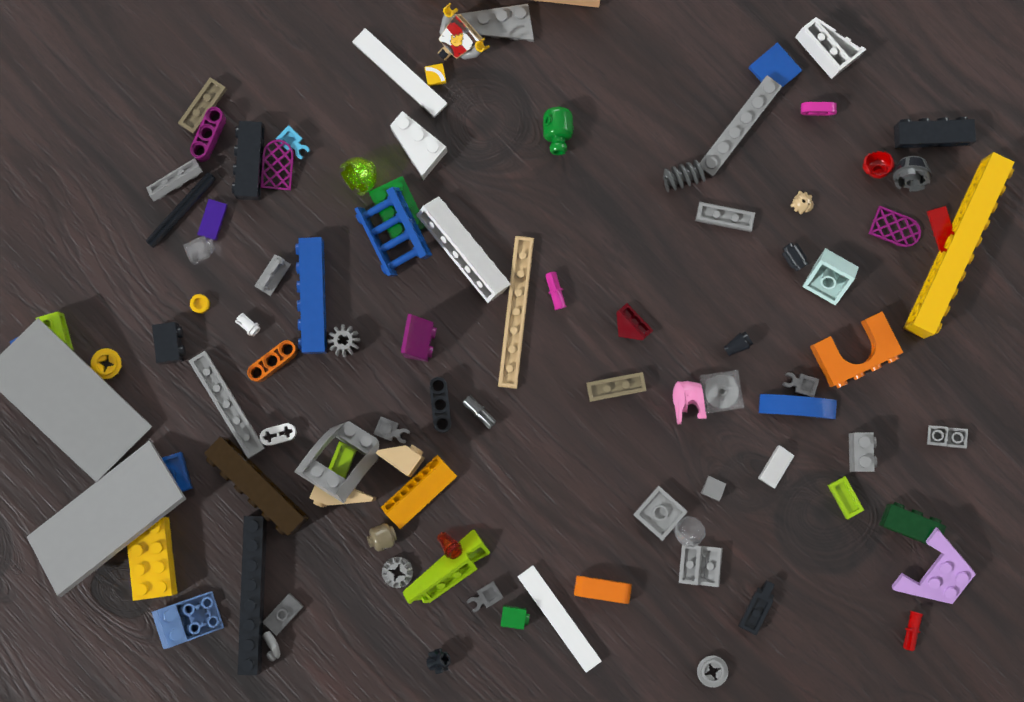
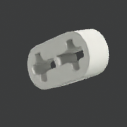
M289 423L266 428L260 433V441L267 446L291 441L296 437L297 430L295 426ZM285 427L293 431L290 433V437H287V435L280 436V432H284L286 430ZM267 432L277 434V437L271 438L270 443L264 439L267 436Z

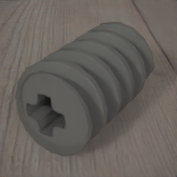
M694 160L692 164L686 162L685 167L683 164H679L678 170L675 166H672L671 172L667 168L663 172V180L668 193L671 186L676 191L678 184L683 189L684 182L689 187L692 180H694L696 185L699 183V178L705 182L703 168L697 160Z

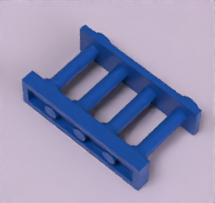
M391 187L386 190L389 195L386 200L367 211L362 207H356L355 211L358 222L363 225L382 264L381 269L383 273L388 277H395L398 275L395 268L416 256L420 259H427L432 256V253L400 188ZM391 205L394 206L397 211L396 216L374 228L370 217ZM399 222L403 223L405 227L404 233L382 244L378 234ZM407 239L411 240L414 246L413 249L391 261L386 251Z

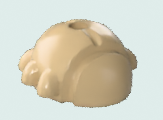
M799 191L794 197L791 207H794L795 212L799 211V214L810 212L814 207L812 195Z

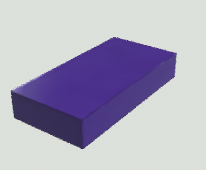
M208 199L197 235L217 241L228 205Z

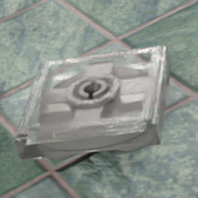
M738 370L699 376L703 389L706 414L744 408Z

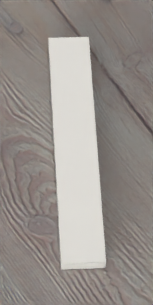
M366 28L352 41L357 48L434 118L447 106L445 100Z
M532 565L517 577L584 671L588 672L599 664L601 659L536 568Z

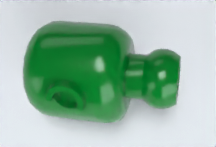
M552 107L547 109L543 115V135L545 140L552 142L549 149L553 155H564L567 151V144L565 142L570 140L573 135V115L565 107Z

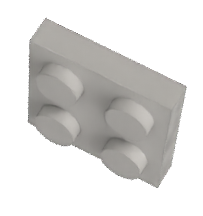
M657 486L633 515L663 541L688 511L660 486Z

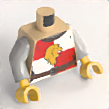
M449 3L443 9L444 16L439 31L441 35L439 41L444 47L438 52V55L445 61L451 55L456 59L462 58L464 60L478 57L483 51L489 49L490 46H484L485 38H482L461 14L454 16L458 9L451 10V3Z

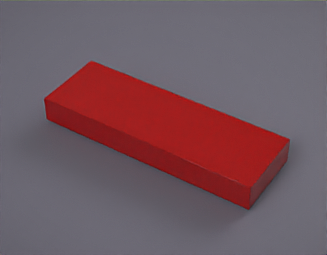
M944 206L927 211L932 231L941 253L947 251L944 245L951 234H955L952 231L953 227L947 208Z

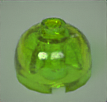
M352 157L340 165V168H343L341 172L342 178L352 191L354 187L359 191L358 195L364 196L375 186L377 174L376 167L372 161L362 157Z

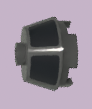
M919 156L902 158L893 174L895 186L898 189L902 187L909 188V192L925 189V185L930 184V179L932 178L927 161Z

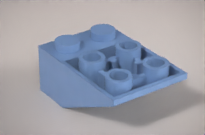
M213 591L152 612L163 649L224 628Z

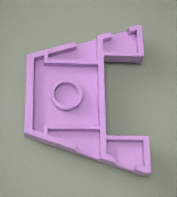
M936 527L927 538L926 543L941 552L939 557L920 582L901 573L893 583L892 589L953 604L975 576V572Z

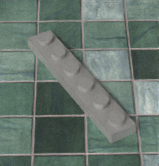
M768 75L764 78L701 160L700 165L704 172L711 177L715 175L782 86Z
M203 351L190 359L189 363L247 458L250 459L266 449L207 351Z

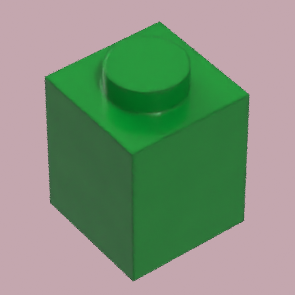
M503 605L501 626L524 630V625L529 623L530 614L526 613V608Z

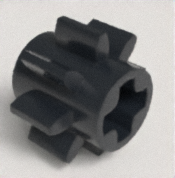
M438 648L428 653L429 657L426 663L430 671L435 670L436 674H440L449 670L448 666L451 659L447 652H442V649Z

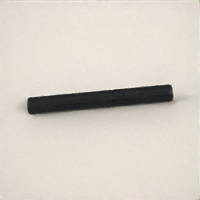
M206 173L146 239V242L151 247H156L214 183L216 178L211 173Z

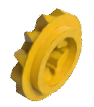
M112 349L98 350L91 359V368L102 379L113 378L119 374L122 367L121 357ZM107 359H109V362L114 365L108 366L107 369H105V366L100 364L99 362H105Z

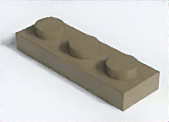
M210 77L178 124L195 135L206 111L216 106L227 88Z
M643 372L586 383L590 402L647 391Z

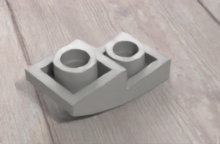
M928 425L927 445L967 449L968 429Z

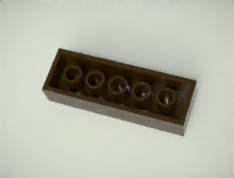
M220 436L204 453L207 456L206 461L211 466L218 467L221 470L220 475L227 481L231 480L235 484L233 487L241 495L243 493L249 497L247 501L254 508H260L263 511L261 515L267 521H273L277 525L275 527L276 530L283 536L285 534L287 536L294 535L310 518L261 469L248 459L229 438Z

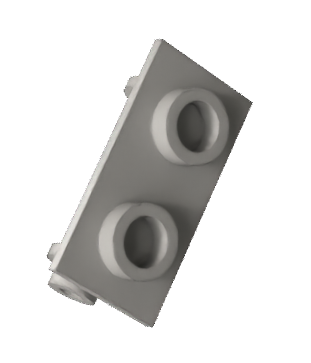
M274 255L255 284V287L271 296L291 264L280 256Z

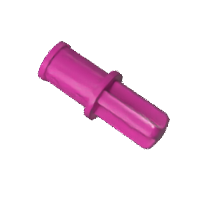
M547 273L546 280L550 290L548 293L551 294L554 309L559 310L567 307L562 294L563 288L560 287L557 273Z

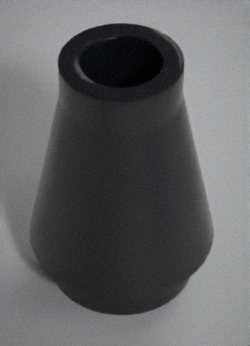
M745 331L736 335L724 346V349L731 356L750 349L753 343Z

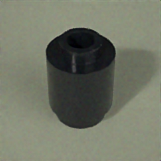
M791 242L782 248L784 250L782 256L791 269L794 268L795 271H798L808 264L807 256L798 243L794 245Z

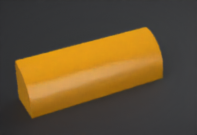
M437 455L381 508L401 529L448 486L457 475Z

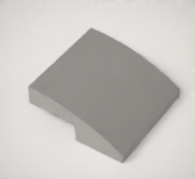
M682 544L679 583L720 587L723 548Z

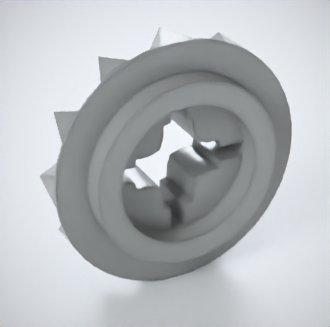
M402 557L390 558L382 568V577L385 583L392 588L406 586L413 576V568L410 562ZM400 564V571L405 575H399L395 581V575L389 569L396 570Z
M715 655L706 656L699 662L697 675L705 686L718 687L726 681L728 667L720 657ZM709 664L713 668H720L715 672L716 679L711 674H705L710 670Z

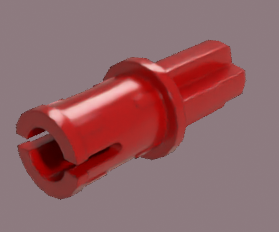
M910 611L908 626L905 628L907 631L903 645L904 649L909 651L915 650L918 633H921L919 629L923 614Z

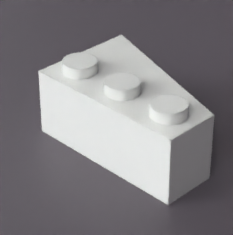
M815 17L802 27L795 37L827 75L833 79L856 61L866 49L862 46L858 47L851 42L850 38H844L836 33L834 28Z
M402 111L390 127L424 180L447 153V147Z

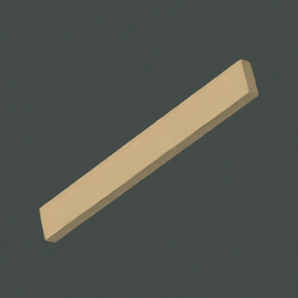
M515 236L510 278L511 285L509 286L498 387L517 389L534 244V238Z

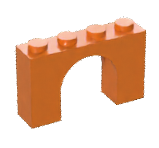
M883 311L861 321L871 342V353L862 364H852L844 360L831 336L810 346L830 387L836 386L838 389L848 384L847 380L852 377L854 380L865 376V371L870 369L873 372L882 367L881 363L885 361L891 363L899 359L898 355L902 354L903 351Z

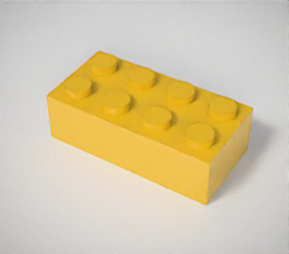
M163 517L127 545L133 601L177 594L169 517Z

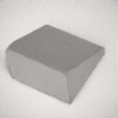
M708 476L701 494L720 501L726 483Z

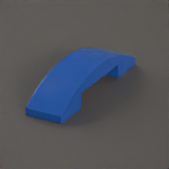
M760 394L759 413L836 419L837 400Z

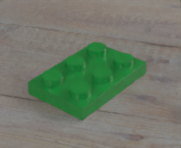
M403 176L369 191L374 205H377L389 196L386 190L391 187L400 188L420 231L426 228L416 216L419 209ZM391 205L380 211L379 215L382 221L385 222L396 216L397 211ZM399 222L388 228L387 232L391 240L404 233L405 227L403 223Z

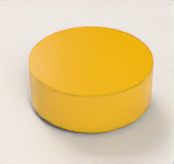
M196 294L190 300V307L194 312L203 314L210 308V301L205 295Z

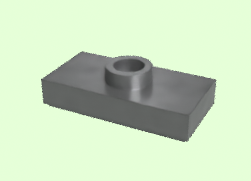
M289 593L262 623L277 636L304 606Z

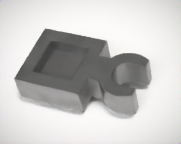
M790 372L785 374V376L791 378V383L783 382L782 385L784 387L794 386L795 393L808 397L815 396L819 379L804 374H799V378H796Z
M380 417L374 435L389 441L396 437L399 442L406 443L405 440L401 439V434L403 432L410 434V431L404 428L399 430L397 429L399 423Z
M492 581L477 590L479 596L470 597L467 603L475 601L477 607L472 609V611L477 612L482 604L488 608L503 599V596L495 582Z

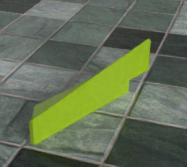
M475 530L470 531L403 591L408 604L415 600L431 603L477 570L474 562L489 555L490 551Z

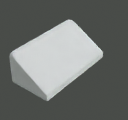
M780 445L777 446L758 479L775 489L794 455Z

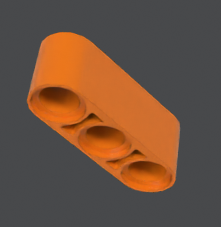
M289 340L282 341L248 368V377L255 382L265 381L296 357L298 353L297 345ZM287 345H292V352L286 355L284 353V347ZM275 356L277 364L269 366V359ZM257 368L262 370L259 378L253 376V372Z
M576 576L574 595L629 604L632 584Z

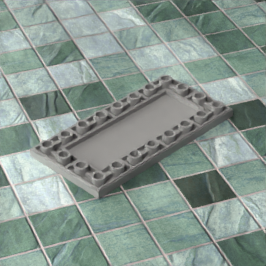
M39 318L0 354V392L95 482L152 427L147 420Z
M148 441L29 534L27 539L56 595L62 597L186 500V497L154 444Z

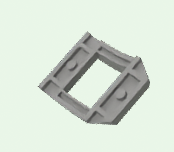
M350 421L330 428L316 442L296 468L295 473L340 502L345 503L348 496L365 474L379 460V456L376 454L377 450H379V441ZM335 437L365 455L347 479H344L316 461L318 456Z

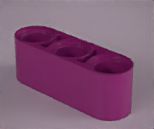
M211 107L206 111L190 147L192 156L199 162L209 160L226 123V117L218 107ZM220 114V118L217 121H212L213 115ZM207 131H212L211 137L204 138ZM204 148V153L198 156V149Z

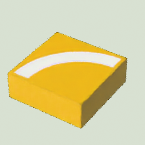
M443 63L424 67L428 86L446 83Z

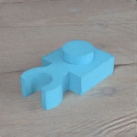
M290 125L276 138V140L286 141L295 150V154L299 159L304 158L300 154L301 149H305L307 152L311 151L308 146L300 144L303 138ZM284 144L283 147L288 151L289 147Z

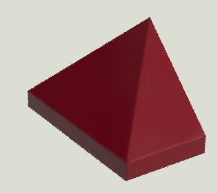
M628 303L616 312L619 337L644 340L653 331Z

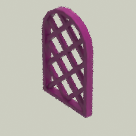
M273 140L265 146L263 151L260 188L291 190L294 160L293 149L286 141ZM272 143L277 146L273 151L269 149V145ZM284 144L289 147L287 152H284L281 148ZM278 149L283 153L280 158L274 155ZM266 150H268L270 154L265 157ZM290 151H291V159L287 156V154H288ZM271 155L276 160L273 164L267 161ZM283 157H286L289 161L285 166L280 162ZM266 162L269 167L264 170ZM277 162L282 167L278 172L273 168ZM289 165H290V172L286 169V167L289 166ZM270 168L275 173L271 178L266 174ZM283 170L288 174L284 179L279 175ZM265 175L268 180L263 184ZM276 176L281 180L277 185L272 181ZM290 177L288 186L285 181ZM271 182V184H272L274 187L265 186V185H266L267 183ZM283 183L287 188H281L279 186Z
M879 205L868 234L897 246L910 247L920 239L921 229L914 219ZM879 211H880L882 217L877 218V216H878V214H879ZM892 215L894 222L888 223L886 217ZM884 219L886 225L880 227L878 220ZM904 220L907 226L901 228L898 222ZM876 223L877 229L873 230L874 224ZM896 223L899 230L892 232L890 225ZM914 225H916L918 229V232L913 233L911 227ZM887 227L890 233L884 236L881 229ZM908 228L911 235L905 237L902 230ZM879 231L881 236L875 234L874 232ZM900 232L902 239L896 240L894 234ZM892 236L893 240H890L886 237ZM912 237L914 243L908 244L906 239ZM904 240L905 245H904V244H900V243H898V242Z

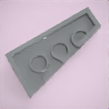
M528 4L460 13L480 36L534 42Z

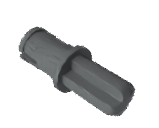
M471 395L463 401L462 404L474 414L473 417H477L487 428L490 429L496 424V420L485 410V406H481Z

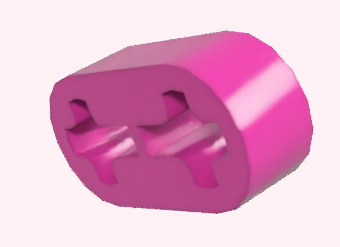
M804 102L801 103V114L815 116L837 114V103Z

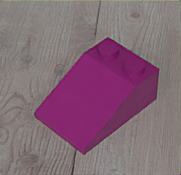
M408 314L401 353L405 358L428 362V357L432 358L434 347L431 346V340L435 339L437 332L433 322Z

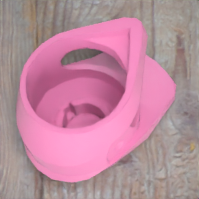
M677 381L672 394L677 424H681L682 412L687 413L689 404H694L699 411L698 419H707L701 383Z

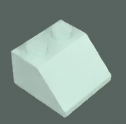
M825 248L802 287L836 305L854 281L859 267Z

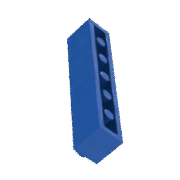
M322 237L298 238L299 243L295 245L296 255H299V262H296V272L300 276V281H297L296 284L297 293H300V300H297V310L301 312V319H298V331H301V338H298V348L302 350L303 354L327 353L324 240Z

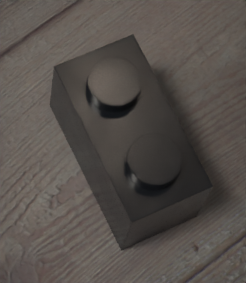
M176 322L152 325L156 363L162 365L183 362L186 352L184 345L181 344V338L183 337L182 326H179Z

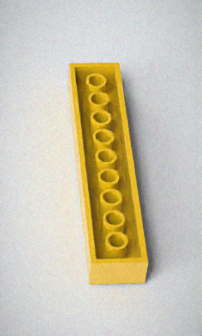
M995 152L981 160L952 222V231L955 234H951L945 242L944 248L947 251L938 252L903 329L923 339L935 335V333L938 334L942 327L940 322L943 316H946L950 310L949 303L951 299H954L958 293L957 285L959 281H963L966 275L964 270L967 264L969 265L974 258L972 253L975 247L977 248L982 241V231H985L989 226V216L995 212L998 206L996 201L1006 189L1004 184L1014 172L1012 168L1014 161Z

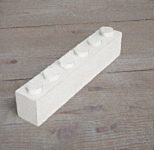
M438 196L422 206L416 216L485 301L489 303L501 295L511 284L495 266V263L486 255L482 247L477 244L471 234L464 228L459 219L451 212L446 203Z

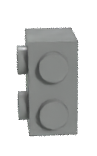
M874 432L849 433L850 472H875L874 468L877 467V457L874 456V448L877 446V440L874 437Z

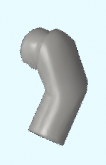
M268 631L262 637L271 650L267 652L268 659L275 661L276 658L279 659L281 653L277 640L271 631Z

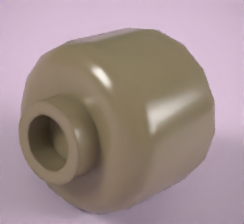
M386 523L372 527L369 530L370 536H367L370 548L374 547L378 552L393 547L397 540L394 528Z

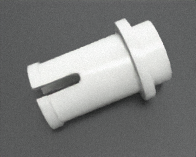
M244 313L240 314L237 320H235L237 324L247 331L248 335L255 336L260 331L259 324L254 323Z

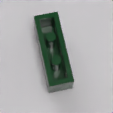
M897 502L886 505L879 524L881 527L928 545L926 543L927 538L936 527L943 535L947 527L941 524L942 520L931 516L930 519L923 517L924 513L914 509L911 512L905 510V506Z

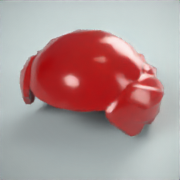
M877 151L865 156L862 168L869 176L880 179L893 171L895 163L889 153Z

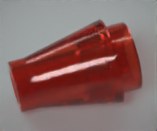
M446 532L438 535L437 540L447 558L456 559L462 554L461 543L453 539Z

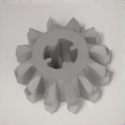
M344 324L341 325V331L334 327L337 333H329L333 339H329L327 342L334 344L329 349L331 351L336 350L335 355L337 356L342 352L343 357H347V351L354 355L352 348L359 349V346L354 343L361 341L360 338L354 337L359 333L357 331L352 332V326H349L346 330ZM342 337L349 339L346 340L348 342L346 345L340 344Z

